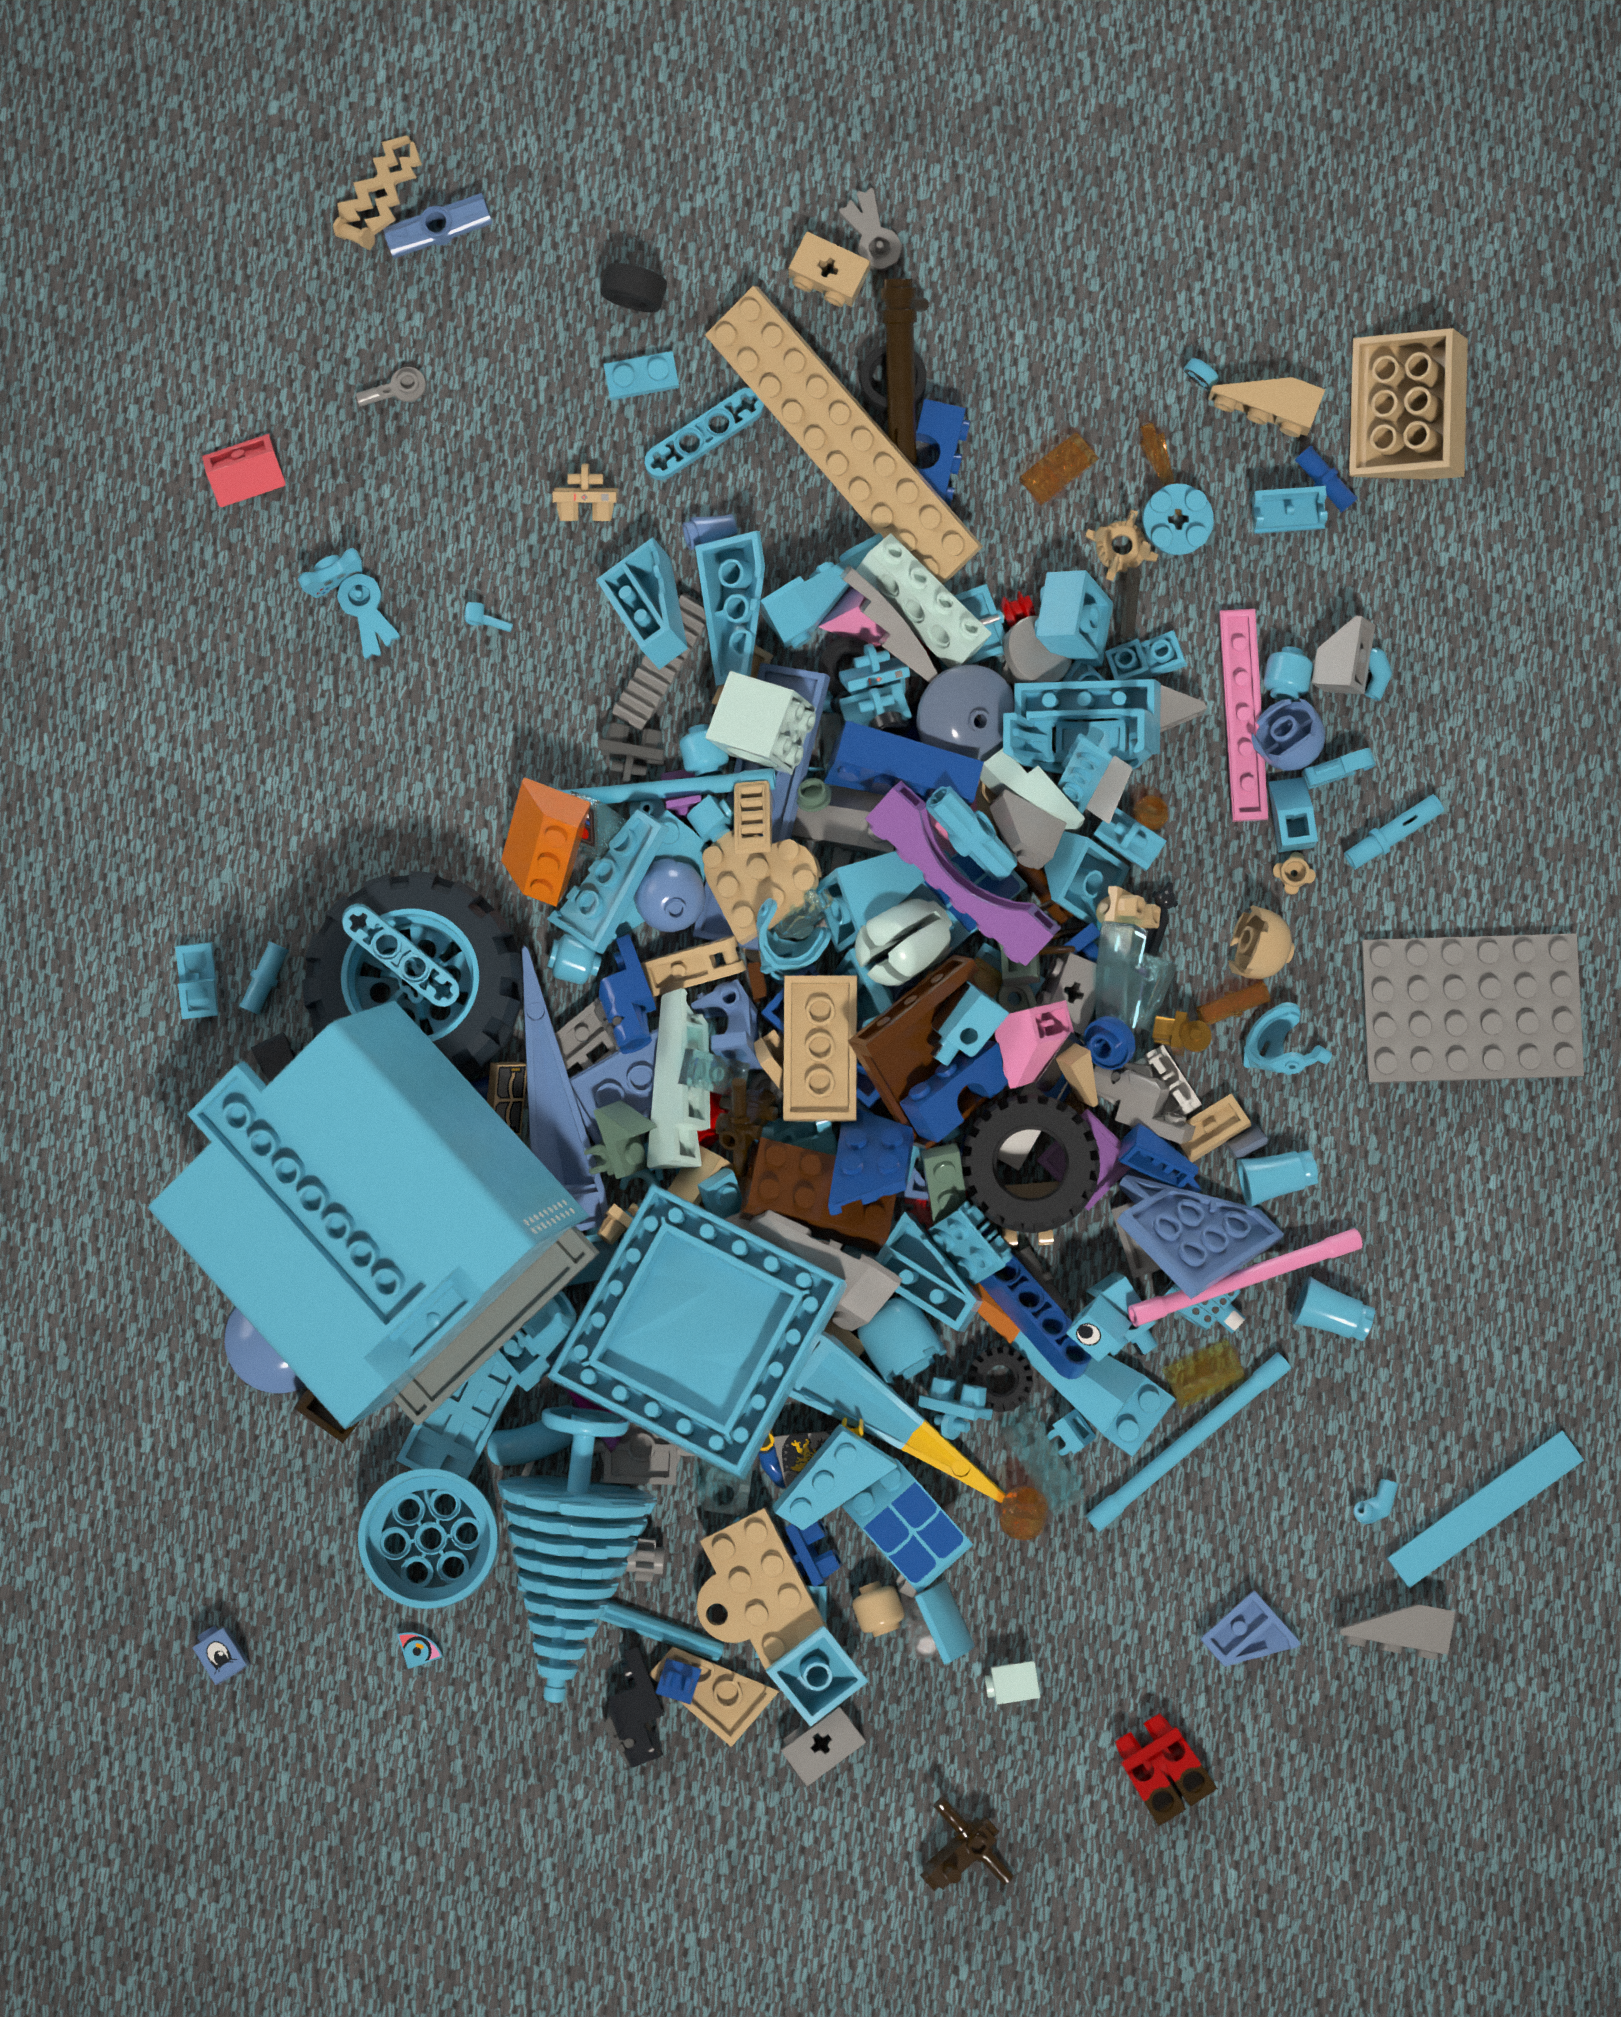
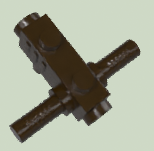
M735 1078L731 1081L732 1097L723 1095L719 1103L720 1109L729 1111V1113H720L716 1121L715 1130L719 1134V1143L724 1148L733 1150L735 1176L743 1178L748 1173V1147L754 1139H760L763 1128L769 1121L774 1122L776 1120L778 1109L776 1108V1095L770 1090L761 1088L758 1091L749 1089L746 1092V1080Z
M945 1797L939 1798L933 1807L952 1827L955 1837L923 1865L925 1871L920 1874L923 1880L934 1892L939 1887L944 1890L950 1883H958L962 1878L961 1873L973 1862L982 1861L1003 1885L1008 1884L1014 1875L993 1852L994 1847L992 1846L997 1842L995 1836L1000 1831L986 1816L981 1820L976 1817L972 1822L970 1820L965 1821Z

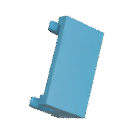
M1326 486L1255 491L1251 499L1254 534L1325 529L1328 512L1325 511Z

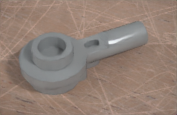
M403 367L395 372L391 383L358 392L356 396L360 407L394 396L400 401L414 402L424 394L426 382L423 374L416 368Z

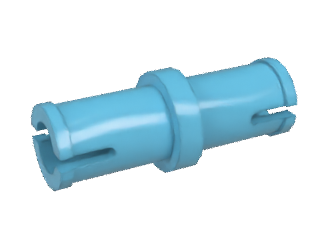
M270 941L267 943L268 946L257 969H252L250 973L252 980L242 1002L239 1004L240 1007L258 1015L261 1013L260 1011L272 986L276 987L278 983L276 977L286 954L289 952L288 949Z

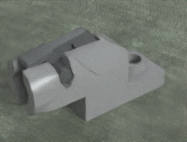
M1127 1062L1121 1068L1114 1070L1103 1069L1098 1065L1095 1066L1093 1071L1097 1095L1113 1105L1119 1106L1115 1121L1132 1127L1140 1123L1156 1135L1179 1144L1192 1140L1196 1126L1185 1123L1186 1118L1182 1115L1172 1112H1166L1163 1115L1170 1088L1161 1080L1153 1077L1149 1065Z

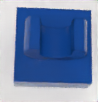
M1093 923L1089 924L1064 944V946L1072 945L1076 948L1072 954L1078 955L1081 953L1084 959L1094 963L1098 962L1104 955L1094 943L1100 937L1101 932Z
M667 1658L656 1694L691 1705L702 1669Z

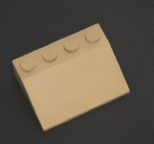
M1449 328L1353 338L1349 476L1428 480L1464 477L1468 339L1455 329Z

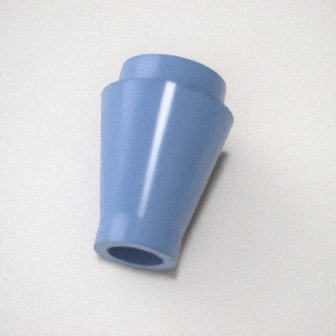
M732 514L690 517V521L682 525L685 542L689 550H694L697 545L737 535V526Z

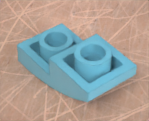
M1174 630L1142 643L1137 638L1105 651L1115 680L1148 679L1188 666Z

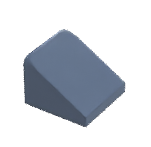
M1251 1122V1127L1226 1141L1225 1145L1233 1160L1237 1161V1159H1241L1268 1144V1139L1254 1122Z

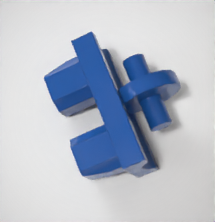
M821 1519L805 1530H801L793 1524L785 1527L797 1555L790 1542L785 1545L801 1577L806 1575L800 1561L802 1562L813 1587L829 1580V1575L843 1566L835 1549L819 1556L813 1545V1542L827 1536V1531Z

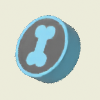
M1191 358L1183 369L1184 373L1205 390L1211 391L1212 387L1219 381L1218 374L1208 364L1197 358Z

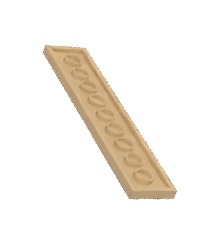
M752 286L705 334L876 534L881 533L884 539L891 533L942 585L983 548V545L759 287Z

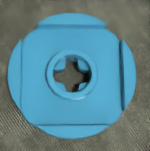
M1171 484L1161 488L1151 496L1142 512V527L1145 536L1160 551L1170 555L1188 554L1205 544L1212 532L1214 523L1213 510L1205 494L1186 484ZM1175 509L1181 510V514L1187 516V523L1182 524L1181 530H1176L1175 524L1168 522V516H1173Z

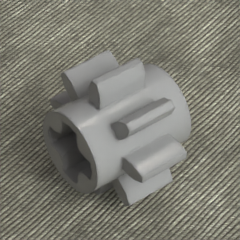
M639 1537L634 1553L627 1556L628 1565L626 1572H636L635 1581L652 1582L653 1574L663 1575L665 1547H656V1538Z

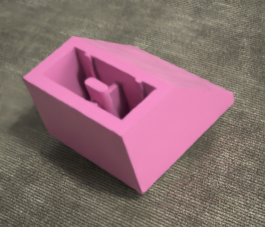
M1066 1000L1010 1013L994 1032L1003 1058V1072L1008 1079L1010 1089L1037 1082L1070 1032L1074 1033Z

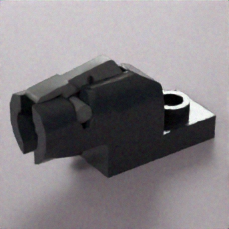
M639 1646L625 1651L626 1659L620 1661L627 1681L635 1680L637 1686L610 1697L608 1708L610 1716L604 1723L605 1730L624 1762L630 1768L663 1756L657 1725L653 1726L651 1721L664 1716L665 1713L656 1694V1689Z

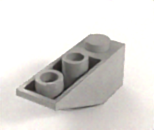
M1414 1604L1337 1628L1336 1634L1344 1635V1643L1365 1647L1366 1640L1381 1642L1380 1650L1401 1654L1403 1646L1417 1649V1657L1437 1660L1438 1653L1446 1655L1449 1653L1455 1611Z

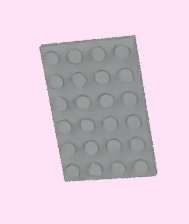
M1577 933L1361 941L1367 1083L1584 1076Z

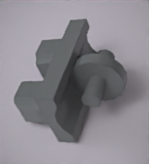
M611 723L606 739H601L600 755L625 759L626 762L613 760L611 771L624 773L623 783L631 784L633 775L646 777L648 766L637 765L635 761L664 766L665 752L662 750L663 736L661 731L643 729L641 745L638 746L627 744L630 726Z

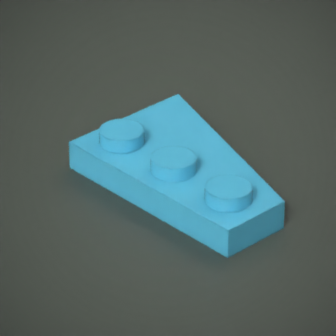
M839 1424L772 1507L777 1515L801 1530H805L897 1468L898 1464L894 1458Z

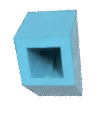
M1304 777L1268 782L1278 853L1314 848L1318 842L1313 805Z

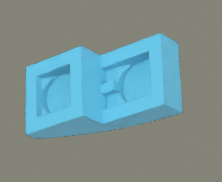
M213 943L177 945L175 950L182 1019L218 1016Z

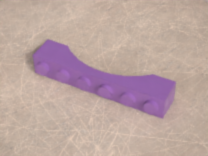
M902 781L896 784L865 818L870 823L871 831L882 840L887 839L897 848L896 852L903 861L918 867L924 873L923 878L933 888L943 890L950 897L949 901L952 906L963 914H969L977 922L976 926L979 931L988 938L994 937L1003 946L1004 953L1016 963L1021 962L1026 966L1061 928L1036 904L1016 902L998 897L978 887L962 875L948 859L938 843L930 821L929 812L926 810V803Z

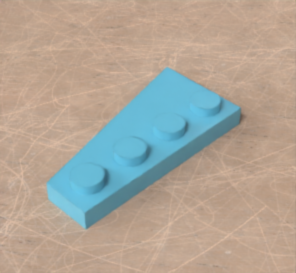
M637 809L609 843L610 850L601 860L596 859L588 869L590 874L579 887L574 886L566 895L568 901L559 911L554 910L547 920L577 938L578 941L593 951L603 954L662 844L669 827L648 813Z

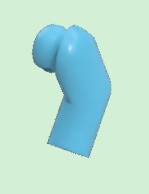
M1375 647L1372 648L1370 653L1369 669L1372 677L1364 694L1374 700L1381 701L1391 678L1392 670L1385 652Z
M1381 1479L1376 1497L1360 1501L1354 1506L1353 1514L1355 1518L1362 1524H1372L1387 1517L1391 1513L1399 1484Z

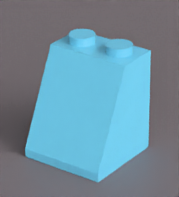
M894 851L836 868L818 883L815 895L827 928L831 930V939L836 953H842L855 944L857 933L863 925L866 926L867 921L900 904L925 880L923 878L924 873L914 864L910 865L903 861L897 852Z

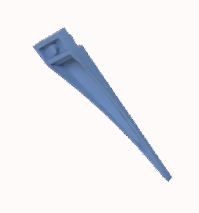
M523 945L522 973L530 1150L588 1213L589 1217L575 1226L580 1231L600 1227L605 1220L603 1215L608 1210L606 1193L600 1173H589L588 1169L596 1167L594 1155H584V1150L591 1146L560 1053L529 950Z

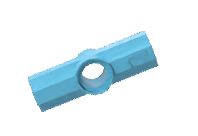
M942 786L933 792L930 799L926 801V810L947 831L948 838L954 849L964 857L969 855L993 881H1001L1009 876L1011 871L1017 866V858L996 836L994 826L989 818L981 811L974 812L951 786Z

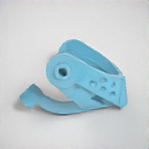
M772 898L767 899L759 909L756 922L762 965L760 971L768 974L775 970H798L815 962L827 947L832 935L831 930L824 926L822 928L818 926L805 941L799 942L779 938L785 920L772 927L769 932L768 926L777 910V902ZM791 954V956L786 958L779 957L781 955Z
M1286 1002L1268 1010L1255 1022L1246 1039L1243 1066L1291 1075L1299 1073L1306 1066L1312 1065L1317 1061L1327 1064L1331 1060L1332 1052L1317 1045L1311 1053L1304 1056L1297 1052L1284 1054L1283 1041L1288 1031L1299 1023L1301 1015L1298 1005ZM1265 1042H1269L1270 1045L1264 1057H1262L1259 1053Z

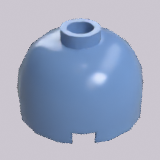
M1290 699L1281 700L1270 706L1260 715L1256 722L1259 728L1256 736L1252 733L1251 738L1254 749L1274 768L1286 771L1302 769L1311 764L1324 747L1325 728L1323 721L1317 711L1306 700L1300 699L1301 702L1293 703Z
M666 858L650 864L633 899L637 912L649 926L659 931L676 932L686 929L697 921L704 910L706 894L703 881L692 865Z

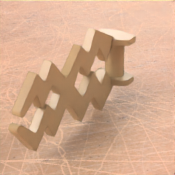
M409 136L382 142L386 156L372 158L378 175L375 178L353 182L358 199L338 203L339 217L333 224L335 236L344 240H351L371 250L375 243V234L396 220L389 209L400 204L396 185L416 178L412 168L422 165L417 147L414 142H411ZM410 143V157H399L402 170L391 173L389 168L399 165L393 150ZM385 189L388 196L375 199L380 216L364 219L368 228L359 229L349 225V222L361 220L357 214L358 211L373 208L369 192Z

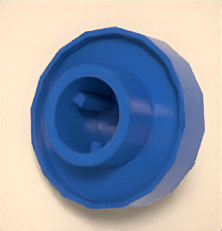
M1103 1016L1097 1018L1085 1029L1083 1035L1084 1048L1091 1051L1092 1061L1103 1069L1114 1070L1121 1068L1133 1057L1136 1049L1135 1038L1130 1028L1116 1017Z

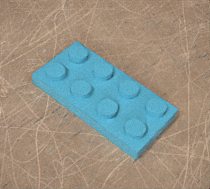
M494 1355L427 1420L419 1426L414 1424L396 1461L413 1470L424 1468L441 1469L469 1479L490 1435L493 1433L517 1386L516 1381Z

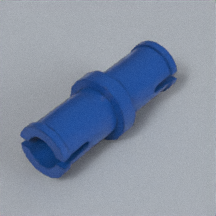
M1312 445L1294 460L1316 483L1314 487L1326 486L1327 497L1335 504L1340 513L1358 499L1337 476L1339 472L1336 468L1331 469L1313 449Z

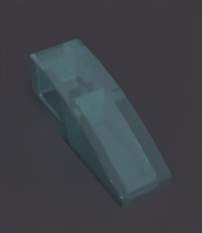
M1103 921L1096 967V1019L1103 1016L1116 1017L1123 1021L1130 1028L1132 1034H1134L1147 972L1146 969L1141 967L1147 931L1135 924Z

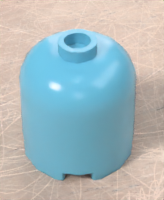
M894 1297L887 1300L868 1324L858 1328V1337L865 1348L867 1356L878 1376L889 1387L895 1384L893 1378L902 1375L905 1380H908L933 1365L935 1360L932 1356L935 1353L940 1356L947 1353V1349L920 1307L905 1297Z

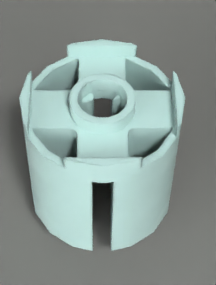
M910 897L897 906L867 921L866 926L863 925L855 940L856 959L860 967L863 968L887 953L889 958L876 964L867 973L868 977L886 986L901 985L946 959L952 950V947L949 948L951 941L949 927L953 925L946 911L933 900L927 902L919 898L912 899L913 897ZM921 926L923 927V929L917 931L916 933L914 932L915 929Z

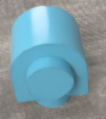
M708 795L688 813L687 819L704 842L712 841L715 843L723 835L731 831L730 828L734 825V807L725 798L720 800Z

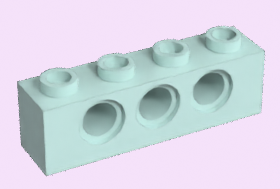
M891 533L869 551L856 569L861 576L883 595L905 620L912 632L948 668L968 662L992 634Z

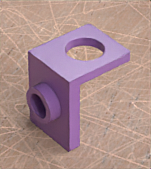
M685 769L661 774L662 781L695 777V774H690ZM701 795L687 796L685 798H665L667 810L678 819L687 818L688 813L702 801Z

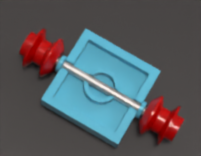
M987 584L954 595L992 633L979 651L965 664L976 665L1004 655V647L1002 645V638L1005 635L1002 626L1004 621L1011 628L1018 621L1036 615L1029 595L1023 597L1022 593L1018 591L1017 600L1011 602L1004 596L1002 597L999 610L995 608ZM916 636L930 657V649ZM938 658V661H939V664H940V666H941L942 672L945 671V670H947V669H949V668Z

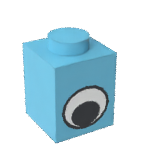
M1099 1294L1078 1313L1066 1334L1099 1362L1109 1352L1115 1356L1128 1341L1125 1334L1132 1323Z

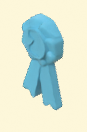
M354 574L342 581L337 599L346 614L358 618L363 656L366 660L372 655L381 656L382 654L376 632L388 648L391 646L392 640H398L400 635L378 611L382 593L374 578L364 574Z

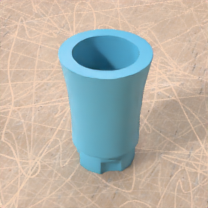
M1310 1150L1299 1153L1292 1151L1259 1158L1237 1159L1236 1162L1242 1196L1249 1208L1287 1193L1304 1190L1305 1186H1312L1318 1183L1317 1165Z
M1309 1276L1304 1282L1292 1315V1324L1313 1327L1346 1338L1353 1337L1364 1341L1372 1327L1375 1308L1363 1305L1362 1301L1327 1287Z

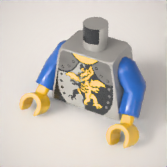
M843 1418L842 1426L862 1438L863 1420L859 1419V1426L857 1428H849L846 1425L847 1418ZM771 1428L758 1453L762 1469L776 1487L787 1489L834 1430L773 1436Z

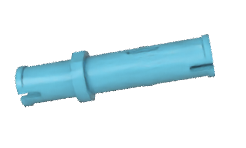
M1434 794L1430 795L1380 829L1373 828L1370 830L1368 837L1344 852L1346 860L1356 870L1379 854L1386 855L1390 852L1391 846L1443 813V805ZM1415 819L1406 826H1403V824H1405L1409 820Z

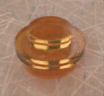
M1149 795L1136 802L1133 808V816L1136 821L1148 829L1156 830L1162 828L1167 822L1168 808L1161 798Z

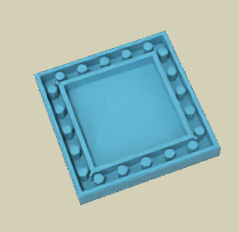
M652 1183L547 1377L552 1382L744 1481L848 1285L845 1280Z

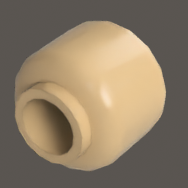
M876 1581L859 1588L861 1595L853 1600L852 1606L863 1632L872 1633L874 1637L900 1628L899 1622L903 1620L905 1612L895 1587L890 1585L882 1587L880 1581Z

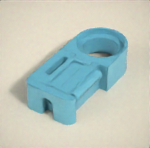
M1365 748L1340 756V758L1304 769L1302 775L1307 789L1310 790L1354 775V771L1358 769L1369 770L1375 767L1376 763L1371 749Z

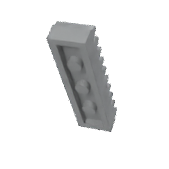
M685 592L680 596L679 604L688 649L660 670L645 655L641 665L636 669L634 677L630 679L626 690L621 694L620 700L615 704L612 712L613 716L642 733L707 627L704 603Z

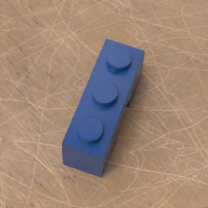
M924 399L916 432V441L932 445L939 454V460L930 468L916 469L950 507L955 489L948 486L951 474L958 475L963 454L956 453L959 440L966 441L970 420L964 419L966 408Z
M987 1040L973 1057L968 1056L962 1051L952 1059L948 1066L942 1063L936 1068V1073L927 1081L911 1088L909 1095L900 1102V1105L918 1136L938 1143L964 1122L957 1107V1098L960 1091L966 1085L972 1094L991 1099L1009 1084L1003 1072V1058L1000 1046L997 1042Z

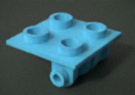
M966 1201L956 1209L957 1211L930 1227L927 1231L933 1237L935 1245L954 1262L960 1275L974 1286L1005 1267L1006 1263L1013 1256L1009 1252L1011 1247L1008 1246L1000 1235L988 1243L998 1233L996 1229L985 1237L980 1234L991 1223L987 1221L976 1229L975 1227L985 1219V1216L975 1204L971 1206Z

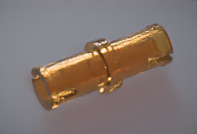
M1261 980L1236 992L1233 990L1226 991L1223 997L1204 1005L1196 1006V1012L1199 1021L1209 1026L1231 1016L1235 1019L1241 1017L1242 1012L1263 1003H1268L1271 1001L1265 983Z

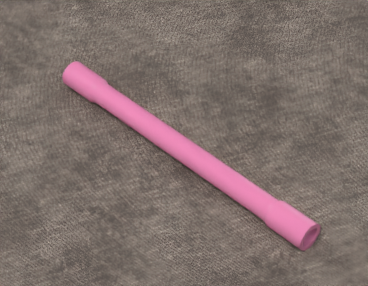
M1353 1228L1327 1237L1313 1245L1234 1271L1193 1299H1190L1182 1290L1165 1296H1156L1130 1305L1128 1307L1129 1318L1135 1327L1149 1323L1180 1309L1328 1258H1336L1359 1250L1363 1246L1362 1238L1359 1232Z

